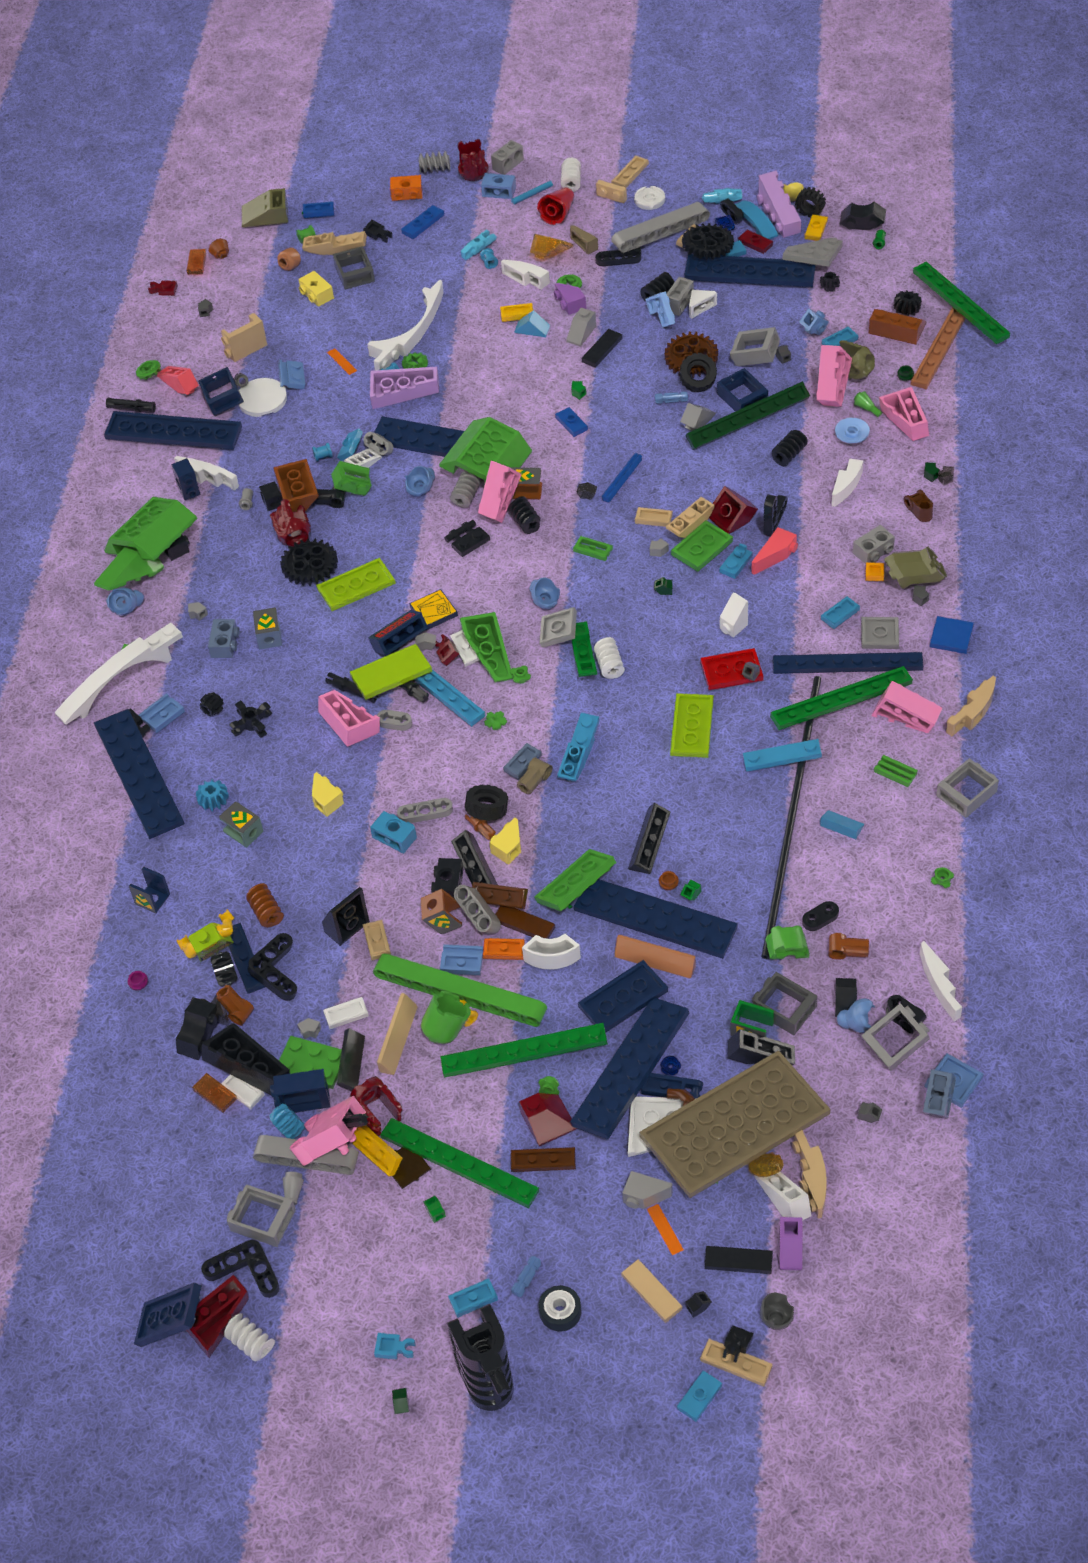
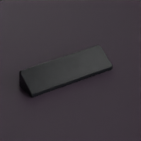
M653 803L648 808L628 867L629 870L651 874L671 811L656 803Z
M464 830L451 842L459 859H462L463 867L471 884L478 882L498 885L474 835Z

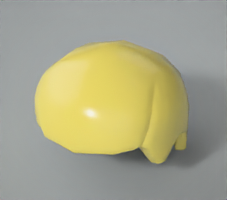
M797 182L789 185L783 184L784 194L788 193L790 202L795 201L800 191L804 188L801 183Z

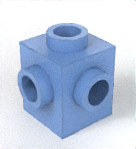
M809 308L799 321L805 327L804 330L811 335L813 333L821 335L829 324L823 312L820 310L816 312Z

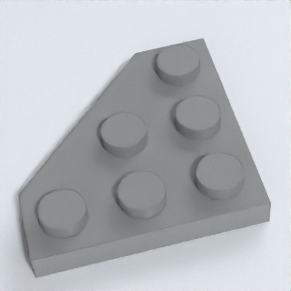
M827 238L790 246L784 251L783 260L829 267L843 247V241L837 238Z

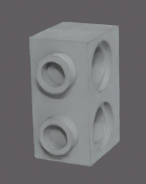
M510 140L491 155L492 170L505 175L524 160L523 145Z
M678 277L667 292L670 308L674 315L680 316L690 302L691 292L694 290V281Z
M879 525L853 542V554L865 564L866 562H876L881 556L890 553L894 549L895 536Z

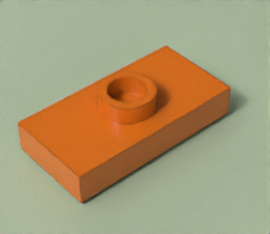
M484 938L483 959L524 960L522 947L525 945V939Z

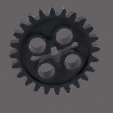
M702 223V226L696 224V228L690 227V230H686V233H683L682 247L685 248V252L688 251L689 255L693 254V257L699 256V259L705 257L706 260L709 257L714 259L715 256L720 258V255L726 256V253H730V250L733 249L734 235L731 234V231H727L728 228L722 229V225L717 227V224L713 226L710 223L706 226L704 223Z
M307 538L306 542L301 539L300 544L294 542V547L288 546L289 551H284V555L281 556L282 561H280L285 578H289L290 582L294 580L296 585L301 582L302 586L305 583L311 586L312 582L318 584V580L325 582L324 577L330 578V573H335L334 568H337L338 563L334 547L329 546V542L324 544L323 540L317 542L316 538L313 542H310L309 538Z

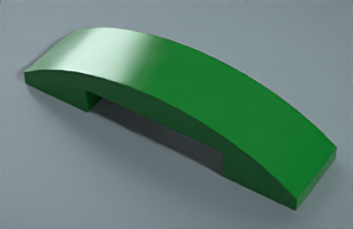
M587 621L576 623L575 639L571 641L578 676L597 675Z

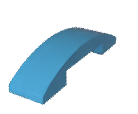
M746 200L735 204L743 211L744 218L756 228V234L769 240L778 236L769 218L755 204Z

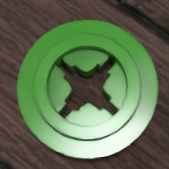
M572 274L561 276L556 282L566 285L568 283L579 288L582 287L580 277Z
M416 352L414 354L408 353V356H404L402 360V367L404 369L424 368L428 365L427 356L423 355L422 352L418 354Z
M157 360L146 361L137 368L136 375L139 379L147 380L157 375V372L161 370V365Z

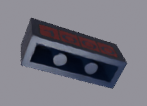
M409 610L368 638L376 653L387 656L428 629V626L421 612Z

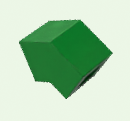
M572 381V396L580 400L587 394L586 387L583 386V381Z
M690 880L688 884L685 883L680 895L689 900H695L701 893V884Z
M435 1195L423 1201L434 1223L446 1217L445 1211Z

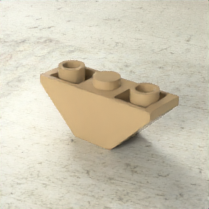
M700 497L670 522L666 529L679 537L686 538L705 520L708 521L714 509V504Z

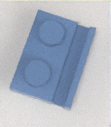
M279 360L280 387L286 385L288 388L304 389L303 362H282V360Z
M166 693L141 712L139 716L145 724L158 733L183 714L185 710L182 705L173 698H170Z
M443 944L440 970L452 974L481 975L483 946Z

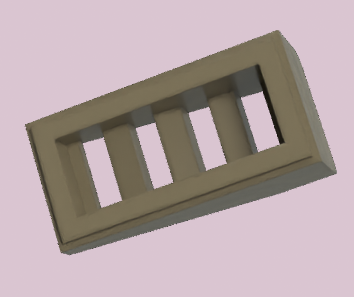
M574 225L570 226L571 239L585 253L590 254L598 250V238Z

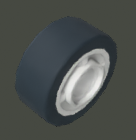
M559 1285L547 1289L541 1295L538 1303L540 1319L543 1324L550 1330L557 1332L573 1328L579 1322L582 1314L578 1294L567 1286ZM558 1306L565 1307L562 1311L555 1310Z

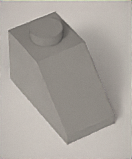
M580 308L573 317L566 342L581 347L596 328V312Z
M688 403L680 422L686 424L685 428L693 431L706 425L715 416L716 412L703 406Z
M631 1171L622 1193L623 1203L633 1209L650 1207L672 1196V1183Z

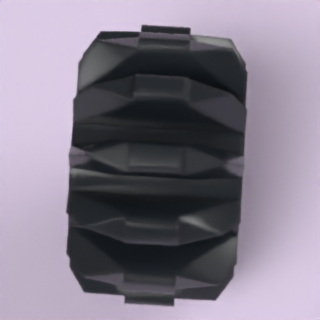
M907 290L905 292L900 291L894 298L893 306L896 313L907 316L915 315L921 309L922 300L918 293Z
M227 951L219 952L211 956L210 960L218 985L225 986L236 982L237 975L230 953Z

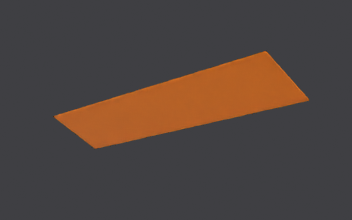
M335 348L327 352L349 375L357 371Z
M659 1204L647 1208L671 1254L675 1255L683 1251L682 1245Z

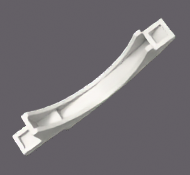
M439 280L431 289L427 287L422 289L427 308L423 318L415 327L400 336L387 340L370 341L368 343L369 356L376 358L374 360L375 370L389 367L400 355L403 357L407 356L421 340L432 323L444 293L442 280Z
M169 623L145 640L139 637L91 674L55 711V714L65 725L79 716L83 719L88 716L90 707L102 688L121 671L144 661L155 660L169 663L172 661L168 646L183 637L181 631L172 623Z

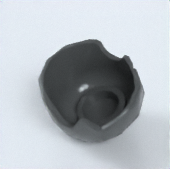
M777 1292L770 1293L762 1300L760 1317L768 1328L782 1330L788 1328L794 1319V1306L789 1304L786 1295Z

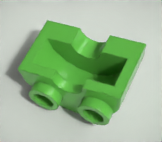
M801 926L773 927L771 933L765 939L770 959H784L789 955H794L795 958H809L810 953Z

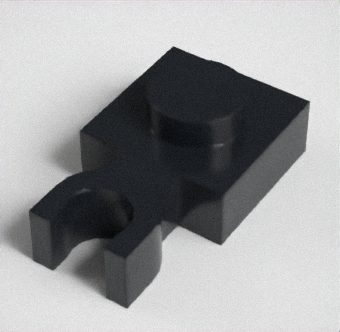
M372 219L363 229L367 236L375 240L379 237L383 242L387 243L388 237L392 238V232L385 230V226Z
M732 1325L725 1339L723 1358L726 1359L728 1354H733L735 1356L733 1362L737 1363L740 1352L746 1354L754 1333Z

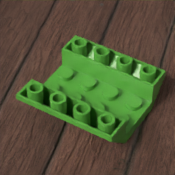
M486 417L471 422L440 462L439 467L453 474L460 467L486 482L491 461L509 468L521 467L532 453V449L519 431L491 417Z
M152 497L108 539L104 551L108 554L118 555L125 546L136 547L142 559L154 561L187 528L191 527L192 523L198 518L178 500Z

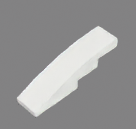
M179 456L174 458L175 463L186 459V457ZM187 458L195 471L198 483L202 484L206 480L216 487L223 483L234 491L239 487L237 475L211 463Z
M923 941L920 947V957L924 972L942 1007L952 1020L956 1021L961 1018L962 1006L955 999L956 988L948 980L950 970L926 942Z

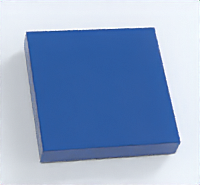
M937 616L930 647L967 654L974 622Z

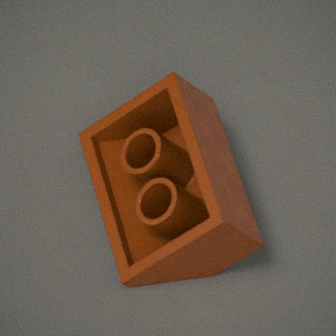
M874 309L869 319V334L916 345L926 325V321Z
M307 459L273 467L282 499L289 500L292 512H297L299 505H303L306 511L318 497Z

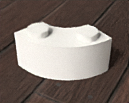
M566 934L553 939H546L535 935L522 947L524 961L541 969L564 968L581 958L580 945Z

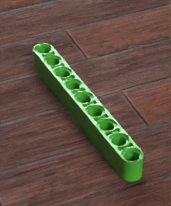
M381 954L373 970V974L379 979L430 995H438L441 991L451 992L459 996V1001L465 1000L469 1007L534 1027L540 1026L547 1010V1005L537 999L390 954Z

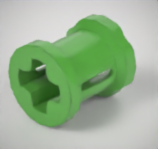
M312 225L303 230H296L301 244L305 237L316 235Z

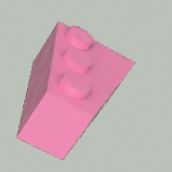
M821 345L816 397L824 406L842 407L852 358L841 346Z
M912 387L879 397L881 411L912 441L929 436L927 419Z
M491 461L478 513L502 523L522 474L507 466Z
M892 681L880 697L871 716L877 717L880 715L887 717L889 722L900 721L906 723V727L929 733L934 727L942 707Z
M332 690L318 696V712L347 747L379 733L380 717L377 715L372 716L366 712L364 707L361 706L359 708L354 705L351 699L338 691Z

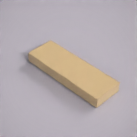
M635 156L611 183L627 188L649 164V160Z
M639 1259L621 1272L622 1277L665 1323L682 1310V1305Z
M708 1339L700 1357L701 1362L763 1387L765 1386L773 1367L772 1363L741 1352L737 1363L733 1362L735 1357L733 1354H728L726 1359L723 1358L724 1344Z

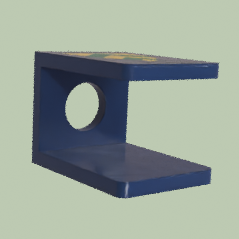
M143 867L141 870L147 884L146 889L133 884L129 885V889L135 905L157 913L169 897L170 891L164 875ZM153 894L158 896L156 902H154Z

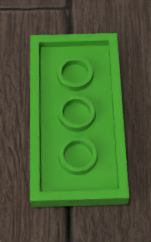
M589 849L534 898L539 904L562 911L574 899L581 896L590 885H593L599 877L608 872L616 861L613 856Z

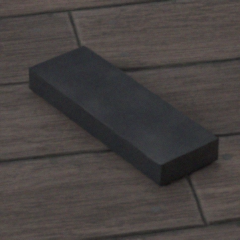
M608 329L581 358L582 363L596 368L622 340V334Z
M348 1028L344 1031L336 1085L352 1092L359 1083L365 1036Z
M706 1246L705 1269L772 1274L773 1250Z

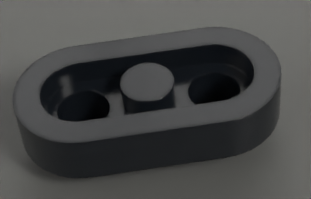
M728 198L721 201L720 205L723 213L734 224L742 222L744 217L743 211Z
M826 901L809 910L803 915V927L808 931H817L835 921L839 916L838 905L834 902Z

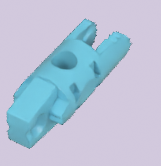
M715 189L714 192L704 193L701 198L705 203L715 202V204H720L721 201L727 198L736 201L742 199V189Z
M486 229L461 250L462 258L467 260L473 255H477L494 242L497 236L490 234V231Z

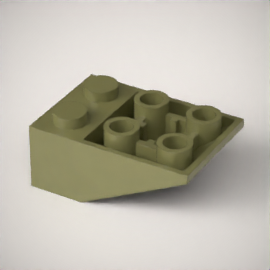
M285 188L268 190L242 205V227L288 223V201Z

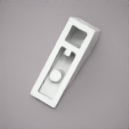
M773 1165L754 1174L758 1183L783 1217H802L803 1221L812 1216L808 1194Z

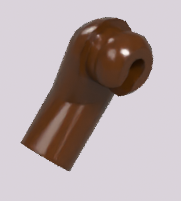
M667 1089V1099L683 1101V1106L695 1100L694 1096L685 1089Z

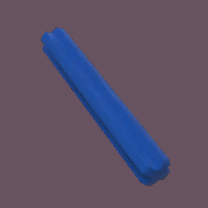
M633 454L602 494L603 501L609 503L642 461L641 454Z

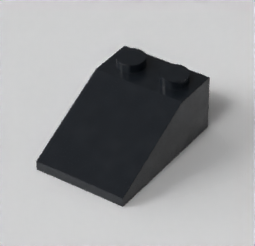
M361 887L357 888L332 908L322 921L324 932L339 946L361 930L363 924L370 922L363 889Z

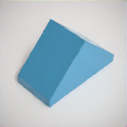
M533 310L519 320L515 333L546 337L550 324Z

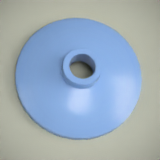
M859 418L843 419L835 427L836 436L846 443L862 442L869 436L870 432L868 424Z

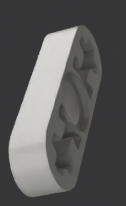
M448 798L434 799L403 805L398 808L397 816L405 822L416 823L447 817L452 814L453 806ZM424 808L430 809V812L427 814L420 813Z

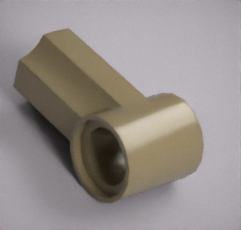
M536 757L533 758L528 765L526 773L517 782V787L521 792L531 794L542 780H547L551 775L552 765Z

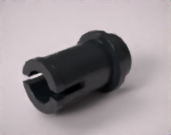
M237 373L235 375V383L239 387H244L248 384V377L245 374Z

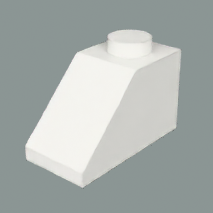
M735 592L731 595L720 616L721 631L733 638L748 625V601Z

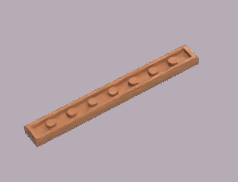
M952 307L911 380L912 386L927 390L966 318L955 308Z

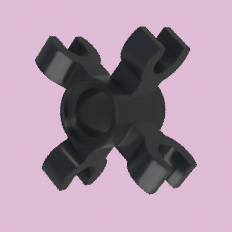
M241 700L235 704L238 708L236 711L242 719L229 724L234 736L240 735L244 729L248 731L255 730L260 738L267 735V732L264 730L265 726L260 722V719L269 717L272 714L269 710L271 706L264 702L256 709L254 707H246Z

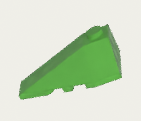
M125 546L94 582V586L110 591L125 586L127 581L134 580L137 582L141 580L142 576H154L164 569V565L159 558L154 561L142 559L136 547Z
M496 612L460 618L465 638L494 682L512 680L513 675L510 673L511 668Z

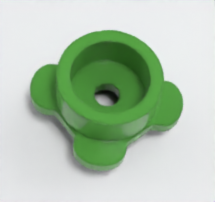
M525 665L510 670L515 683H525L531 678V675L528 674V667Z
M943 867L935 869V876L931 878L932 884H939L944 888L950 887V880L954 878L953 872Z
M546 1076L539 1080V1093L559 1095V1082L556 1078Z

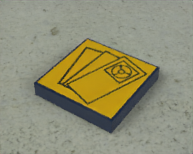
M441 589L409 603L411 610L422 613L428 626L426 631L458 616L457 610Z

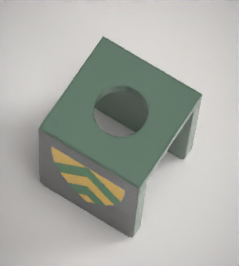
M234 802L219 816V819L227 824L223 832L246 848L264 832L260 817L238 802Z

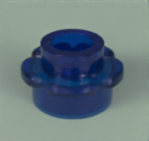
M666 1056L660 1064L662 1067L661 1071L665 1075H676L679 1072L678 1070L681 1069V1063L675 1056Z

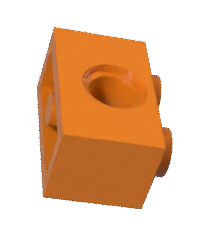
M421 175L390 177L392 201L423 199Z

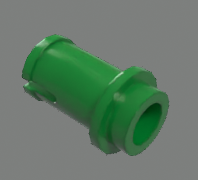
M877 230L875 239L873 240V246L876 249H882L885 246L886 232L884 230Z

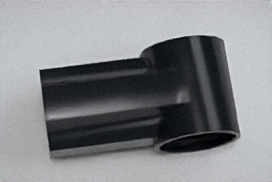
M334 486L332 489H317L318 497L312 503L329 504L333 508H342L345 502L346 491L335 489Z

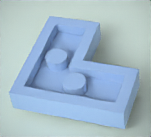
M666 291L645 299L650 315L658 312L662 328L675 324V317L671 311L670 300Z

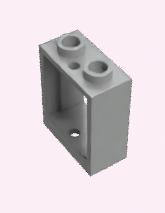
M776 328L738 332L734 340V346L730 351V357L734 361L735 366L773 362L780 343V337ZM763 344L761 348L744 350L745 346Z
M969 758L938 784L936 796L967 818L997 792L999 780L995 775L987 772L980 764L975 763ZM967 776H970L985 788L971 801L954 789Z
M901 1003L861 1035L890 1071L930 1039L927 1034L929 1032L928 1028L923 1022L917 1023L913 1018L915 1016L914 1012L908 1006L904 1008ZM899 1014H902L920 1035L892 1058L873 1036Z
M246 1184L243 1191H240L237 1196L234 1209H231L227 1215V1223L232 1232L278 1247L296 1209L293 1200ZM251 1201L279 1209L268 1232L241 1223Z

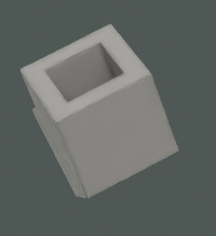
M663 539L651 541L650 556L661 557L669 551V544Z
M200 602L188 604L190 619L197 618L200 621L208 615L206 607Z
M426 632L417 635L415 644L421 651L426 649L432 650L436 644V635Z
M310 1018L297 1024L304 1039L308 1037L317 1038L321 1030L320 1022Z

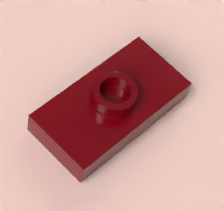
M748 229L738 237V241H741L743 245L762 254L773 246L772 240Z

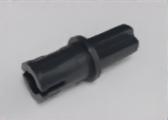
M409 681L399 685V687L407 691L409 696H414L422 703L428 701L429 694L420 688L418 683Z

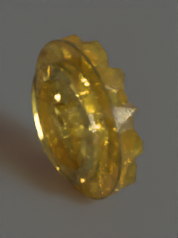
M774 1152L770 1154L765 1153L748 1164L750 1172L759 1177L775 1175L784 1166L781 1156L775 1155Z

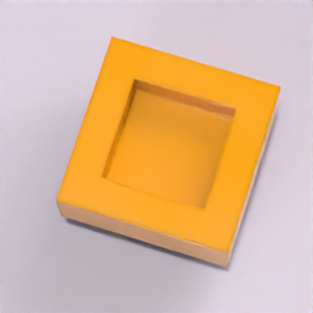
M866 562L865 581H884V563Z

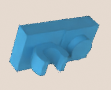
M740 543L719 568V573L736 579L753 556V552L747 550V546Z

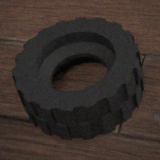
M693 353L683 360L679 372L682 385L687 390H691V392L706 391L708 388L710 389L717 375L716 363L713 362L711 357L702 353ZM695 365L703 366L706 370L705 378L702 380L693 379L690 375V369Z
M482 784L473 786L466 792L465 811L473 816V818L495 821L506 815L508 796L503 789ZM482 801L491 802L493 804L482 803Z

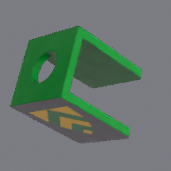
M739 1000L730 1022V1036H733L741 1029L766 1037L767 1031L765 1029L739 1021L742 1017L773 1026L774 1010Z

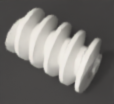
M567 158L561 165L562 188H570L575 192L580 188L581 163L576 158Z
M611 637L599 640L594 646V652L602 675L607 679L620 677L624 673L625 668L623 667L616 641Z
M239 1313L228 1322L224 1336L226 1339L231 1340L232 1344L237 1345L238 1349L250 1356L253 1361H259L272 1350L275 1340H268L269 1336L267 1333L262 1334L261 1328L255 1329V1323L249 1324V1319L246 1317L242 1319L243 1314Z

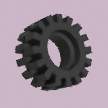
M805 187L800 191L795 200L796 209H800V214L803 212V216L808 215V217H811L812 214L820 215L825 207L826 198L823 197V193L820 194L819 189L815 191L816 188L814 187L812 189L811 187L807 189ZM806 200L812 201L815 205L809 204Z

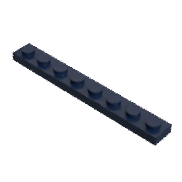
M922 652L773 655V674L891 671L902 666L907 671H923L924 667Z

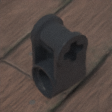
M892 995L889 997L886 1015L899 1005L900 1001L904 1008L908 1006L914 1012L915 1016L913 1018L917 1023L926 1020L925 1012L902 996ZM899 1014L892 1020L908 1033L913 1034L916 1031L902 1014Z

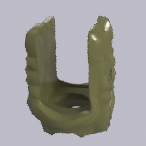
M841 340L839 342L840 346L852 358L848 378L858 380L868 377V374L875 367V357L868 347Z

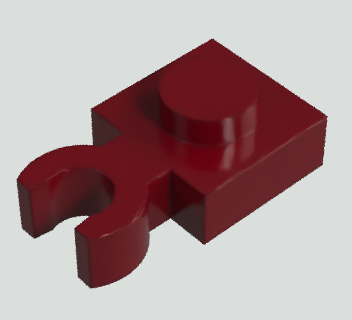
M168 280L161 281L160 284L150 282L151 288H148L150 294L158 292L160 296H175L178 284L177 281Z
M442 634V641L440 643L436 641L435 644L439 648L436 653L441 662L447 666L459 655L455 644Z

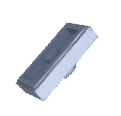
M526 743L503 767L504 772L519 780L526 773L530 761L535 757L539 759L542 756V751Z

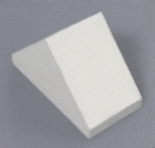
M692 290L689 303V317L692 319L716 306L717 292Z

